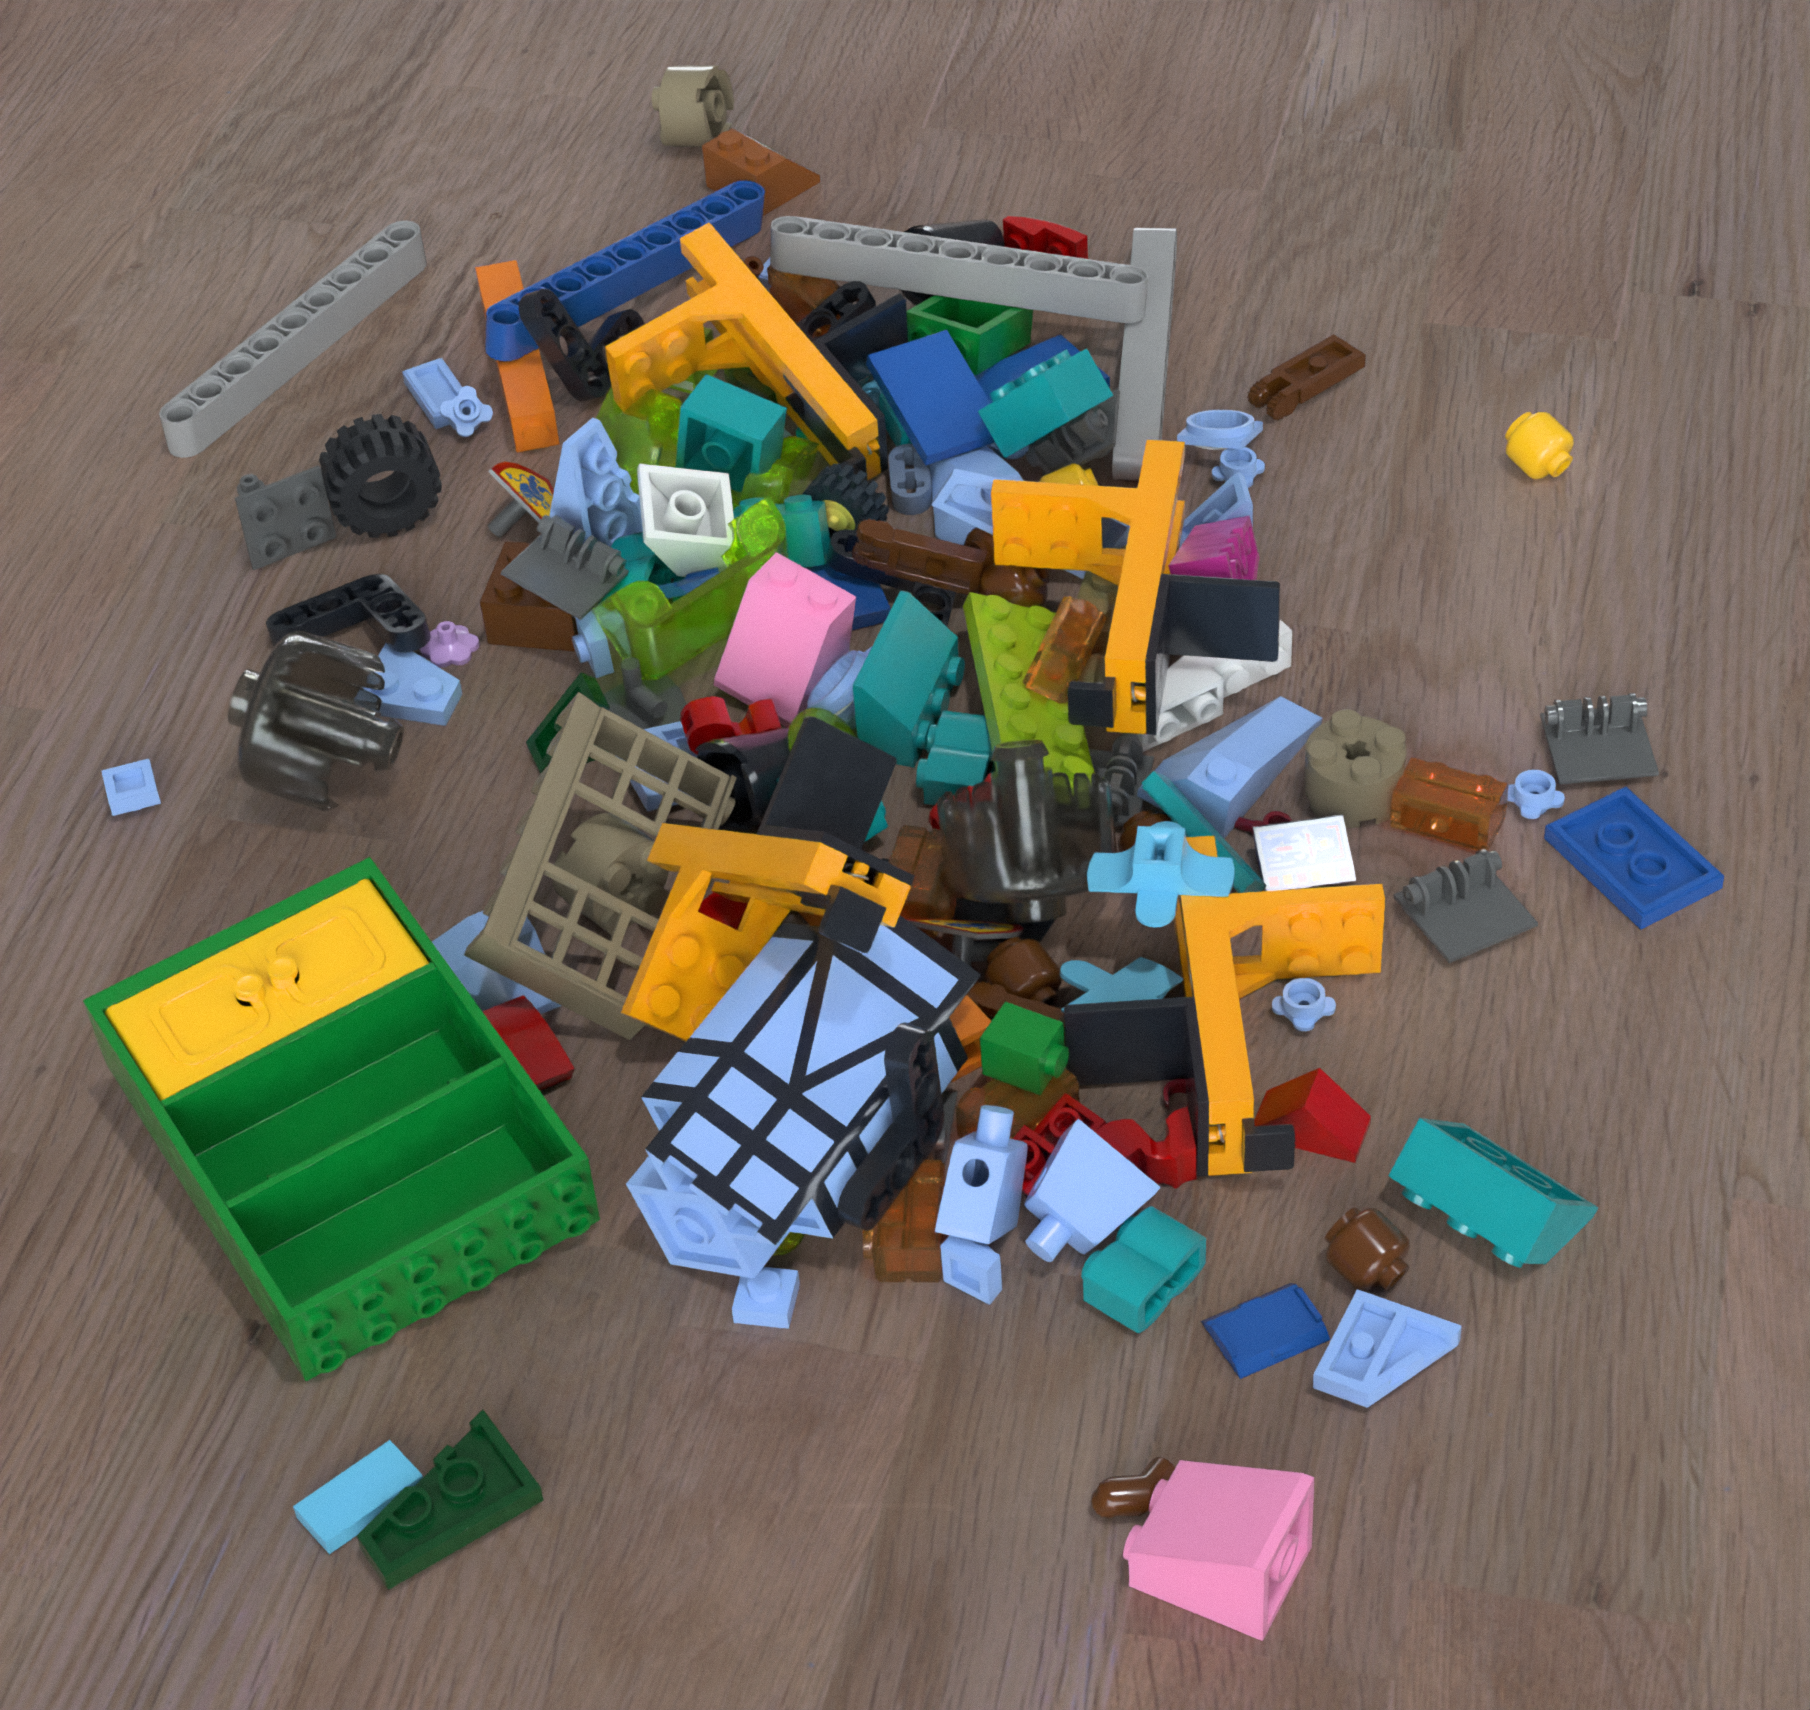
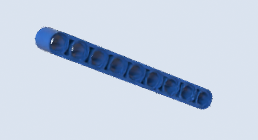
M746 180L731 183L495 303L486 312V353L495 360L513 361L539 348L524 326L519 314V302L527 293L540 289L552 291L558 297L576 326L580 327L691 269L693 266L681 253L680 238L703 225L710 223L730 247L754 236L762 228L764 188L758 183Z

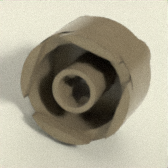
M674 65L666 69L661 85L655 86L652 91V106L655 111H659L661 123L660 138L664 146L702 147L705 142H709L722 132L732 128L733 123H726L727 110H734V96L730 78L725 70H718V65Z
M1350 709L1335 712L1331 720L1317 727L1309 736L1305 747L1304 789L1305 796L1310 801V808L1313 813L1319 818L1343 814L1346 828H1360V821L1376 818V824H1379L1393 817L1401 808L1404 800L1407 753L1404 732L1383 721L1360 716L1359 713Z
M601 813L583 822L570 835L576 841L569 852L566 854L560 850L555 860V866L649 915L660 911L667 900L668 893L664 886L669 871L647 861L655 840L631 823L614 814ZM552 879L555 892L571 905L576 891ZM588 897L581 911L584 916L609 934L613 933L619 913ZM630 920L628 927L634 924L635 922Z

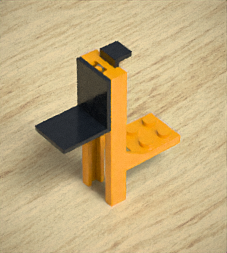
M710 223L681 237V253L703 278L699 282L693 276L685 280L687 294L691 299L605 346L613 397L620 409L625 412L636 405L644 404L655 394L673 384L685 381L696 371L749 367L761 383L770 387L775 392L777 402L787 408L786 413L831 466L833 464H840L842 469L846 464L854 466L853 473L857 475L862 470L867 474L864 479L867 482L887 470L885 415L857 382L871 375L866 366L869 354L908 342L905 298L901 294H897L811 342ZM710 321L721 335L706 343L703 324Z
M1147 440L1137 488L993 480L991 504L995 565L1090 571L1118 586L1105 654L1104 683L1071 681L1069 683L1067 691L1068 721L1072 725L1106 727L1107 732L1156 735L1170 655L1268 662L1278 660L1280 623L1279 582L1170 574L1168 565L1179 550L1185 518V501L1177 500L1185 458V442ZM1102 517L1114 518L1130 526L1126 549L1102 548Z
M807 716L804 718L757 834L662 823L647 861L667 871L678 872L621 1013L686 1042L767 944L791 910L822 915L823 918L818 929L821 935L857 952L868 953L880 925L895 927L915 878V875L861 850L895 768L896 758L816 717ZM711 878L730 880L729 884L715 881L711 889L712 892L732 901L748 903L738 930L698 912Z
M1215 836L1186 837L1188 844L1198 853L1210 857H1218ZM1382 884L1232 893L1228 897L1178 895L1174 927L1181 977L1183 978L1184 997L1066 1005L1064 1007L1065 1046L1069 1049V1058L1065 1067L1067 1085L1082 1086L1184 1079L1186 1080L1188 1111L1196 1144L1197 1177L1292 1169L1295 1156L1294 1126L1291 1124L1255 1126L1254 1095L1239 999L1276 979L1381 973L1385 895ZM1262 925L1261 955L1233 957L1230 938L1253 926Z

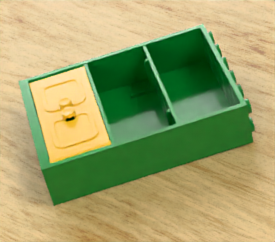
M371 857L83 1000L106 1065L305 1381L321 1373L334 1371L346 1359L370 1346L385 1343L397 1331L421 1318L434 1316L448 1303L470 1291H478L485 1288L497 1276L519 1264H527L534 1261L543 1251L568 1237L573 1238L583 1234L592 1224L600 1220L587 1155Z

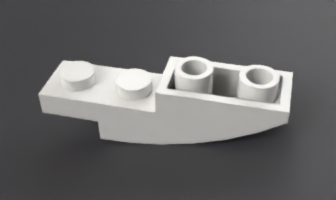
M1280 620L1278 660L1275 662L1183 656L1171 665L1167 670L1156 735L1137 734L1142 744L1143 752L1223 715V698L1291 667L1292 630Z

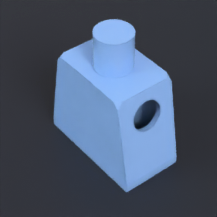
M981 1106L977 1131L955 1142L935 1232L990 1244L1017 1227L1028 1146L1023 1141L1010 1139L1014 1111L998 1106Z
M1077 1119L1059 1138L1025 1200L1024 1205L1041 1220L1025 1242L1037 1256L1048 1262H1052L1066 1243L1079 1253L1085 1255L1155 1195L1160 1186L1080 1119Z

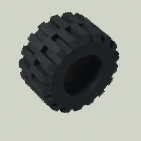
M373 414L371 420L366 421L363 420V417L353 420L355 425L349 428L343 425L337 430L338 437H330L325 443L327 452H321L319 458L327 498L334 516H337L342 526H350L351 531L355 534L361 535L366 531L369 538H379L381 533H387L388 537L398 535V530L405 528L406 531L415 528L414 522L418 519L424 521L430 515L428 508L436 507L439 501L437 493H440L442 489V483L439 478L441 476L422 431H418L416 425L409 420L402 423L399 416L391 415L388 419H384L382 414ZM394 471L384 479L366 482L370 477L380 472Z

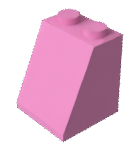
M776 552L748 581L714 678V686L747 705L758 700L772 699L780 724L787 728L796 727L808 714L807 701L814 687L825 672L838 659L849 652L856 596Z
M1180 1460L1168 1481L1161 1479L1156 1485L1149 1504L1150 1514L1143 1527L1136 1524L1127 1537L1123 1558L1128 1560L1129 1587L1263 1641L1312 1548L1314 1477L1298 1472Z

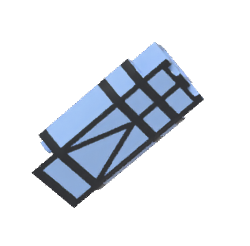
M900 915L895 927L879 926L868 953L857 952L821 935L818 931L819 926L783 923L641 1096L659 1132L645 1148L649 1156L626 1185L671 1265L754 1279L789 1232L833 1239L845 1223L840 1221L837 1216L838 1202L843 1188L893 1122L884 1065L885 1049L892 1032L900 1023L906 1022L933 1033L942 1093L968 1059L949 1017L980 978L981 974Z

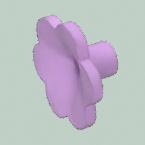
M444 621L439 623L437 628L430 632L431 639L424 647L420 648V653L422 657L430 659L434 665L439 668H445L450 664L464 665L468 663L472 657L471 653L475 652L480 644L478 637L469 634L467 627L462 625L455 626L453 622Z

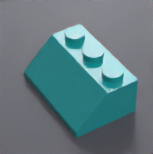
M899 592L852 687L857 738L894 756L897 765L915 768L923 749L927 750V735L930 725L936 724L942 712L948 710L950 692L954 685L959 686L962 682L965 660L959 657L958 637L909 592Z
M1419 1118L1388 1175L1404 1186L1402 1195L1405 1198L1426 1209H1432L1434 1205L1449 1215L1446 1223L1450 1227L1471 1238H1476L1479 1234L1494 1244L1491 1252L1495 1256L1519 1268H1522L1524 1263L1547 1264L1594 1217L1599 1208L1464 1123Z

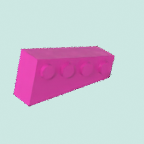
M1250 516L1195 525L1168 565L1170 574L1256 580L1260 557Z

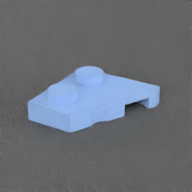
M385 643L354 699L358 713L446 726L462 696V689L459 679L413 651L396 652Z

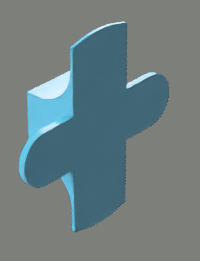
M1163 821L1155 823L1151 827L1138 826L1136 842L1134 846L1126 851L1119 853H1094L1087 870V883L1089 892L1138 893L1135 909L1137 920L1148 927H1162L1169 924L1175 918L1178 895L1228 897L1233 887L1235 869L1232 858L1210 857L1198 853L1188 844L1185 828L1174 822Z
M1139 957L1114 975L1080 960L1067 961L1060 968V976L1065 982L1086 992L1068 1005L1163 999L1173 987L1183 981V978L1172 970L1143 957Z

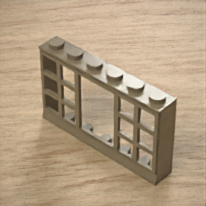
M578 692L557 718L556 724L562 726V729L552 739L546 754L552 756L549 765L538 776L531 789V793L536 795L534 804L520 819L515 833L521 835L519 842L507 855L499 870V873L505 877L502 885L490 897L484 908L483 914L489 917L483 930L467 946L464 956L630 1040L645 1025L650 1028L651 1026L622 1014L621 1010L627 997L610 989L606 984L616 959L637 970L642 962V957L621 947L629 921L632 920L654 932L659 920L548 862L573 795L576 794L657 837L662 823H666L673 802L703 817L700 828L718 830L719 826L726 822L735 805V799L730 797L737 777L733 775L729 777V775L607 709L599 707ZM588 757L621 773L612 798L579 782ZM631 779L662 795L654 821L622 805ZM543 874L576 891L566 918L533 901ZM587 897L619 913L610 941L577 924ZM528 913L561 930L551 958L517 941ZM572 936L605 953L595 980L562 964Z

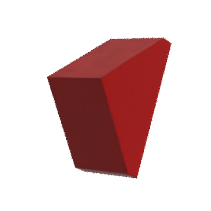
M1317 1068L1266 1090L1254 1124L1255 1126L1291 1124L1294 1126L1295 1148L1356 1163L1371 1124V1116L1321 1068Z

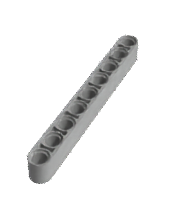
M783 216L771 222L770 264L777 271L845 282L860 281L865 285L1119 323H1135L1145 317L1148 273L1140 267L797 216Z
M408 220L397 221L388 225L160 409L159 416L169 452L173 456L180 458L192 457L201 453L422 272L426 267L427 261L419 225Z
M1134 228L1130 265L1140 267L1148 273V289L1145 317L1141 321L1125 323L1118 389L1120 391L1117 434L1112 457L1113 480L1139 481L1146 441L1162 440L1176 270L1177 228Z

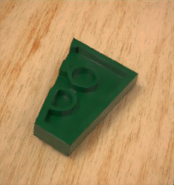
M484 1409L469 1422L471 1430L453 1448L447 1444L433 1458L434 1467L415 1486L405 1487L357 1535L361 1551L388 1590L544 1501L540 1485Z

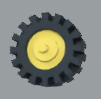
M833 464L830 468L826 466L802 493V495H810L812 501H825L830 539L839 530L850 529L857 531L858 524L864 519L868 520L869 518L870 520L875 519V521L886 522L888 518L886 514L889 512V507L883 504L886 500L884 492H875L879 485L874 480L870 483L865 481L864 479L867 474L862 470L857 475L854 474V466L847 464L843 469L840 464Z

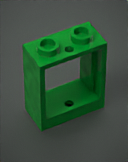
M934 295L907 310L908 342L947 330L973 374L978 375L1030 343L1033 310Z

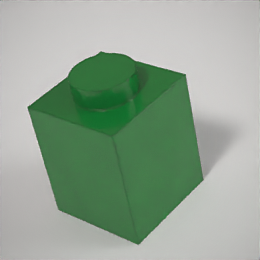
M1006 1001L980 1037L982 1074L1037 1095L1042 1094L1053 1077L1058 1078L1061 1076L1068 1062L1069 1049L1064 1045L1063 1022Z

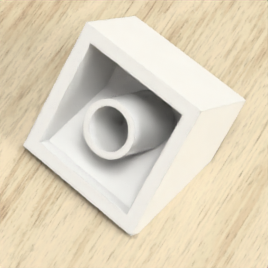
M639 464L637 475L644 543L677 576L686 577L689 573L718 567L719 572L724 571L726 573L737 548L729 474Z

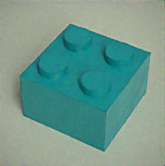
M1087 348L1073 356H1070L1066 349L1021 374V377L990 393L989 396L993 402L979 410L978 413L1004 458H1007L1114 395Z
M706 374L680 408L675 468L728 473L732 496L741 500L761 498L780 470L787 408Z

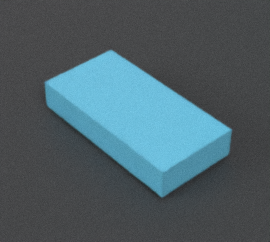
M389 1440L298 1502L293 1508L297 1519L330 1555L357 1536L405 1487L415 1486L423 1478V1475Z

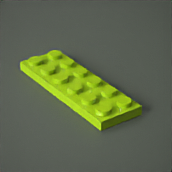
M969 592L963 605L1000 788L1092 809L1099 796V790L1084 726L1072 725L1068 721L1067 691L1069 683L1073 680L1057 613L1051 612L1042 606H1019L997 595L985 596Z

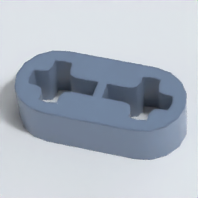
M903 444L895 447L889 454L893 508L905 515L921 514L928 510L932 504L930 464L924 465L913 444ZM914 465V469H905V466ZM908 489H916V492H915V493H907V490H908Z

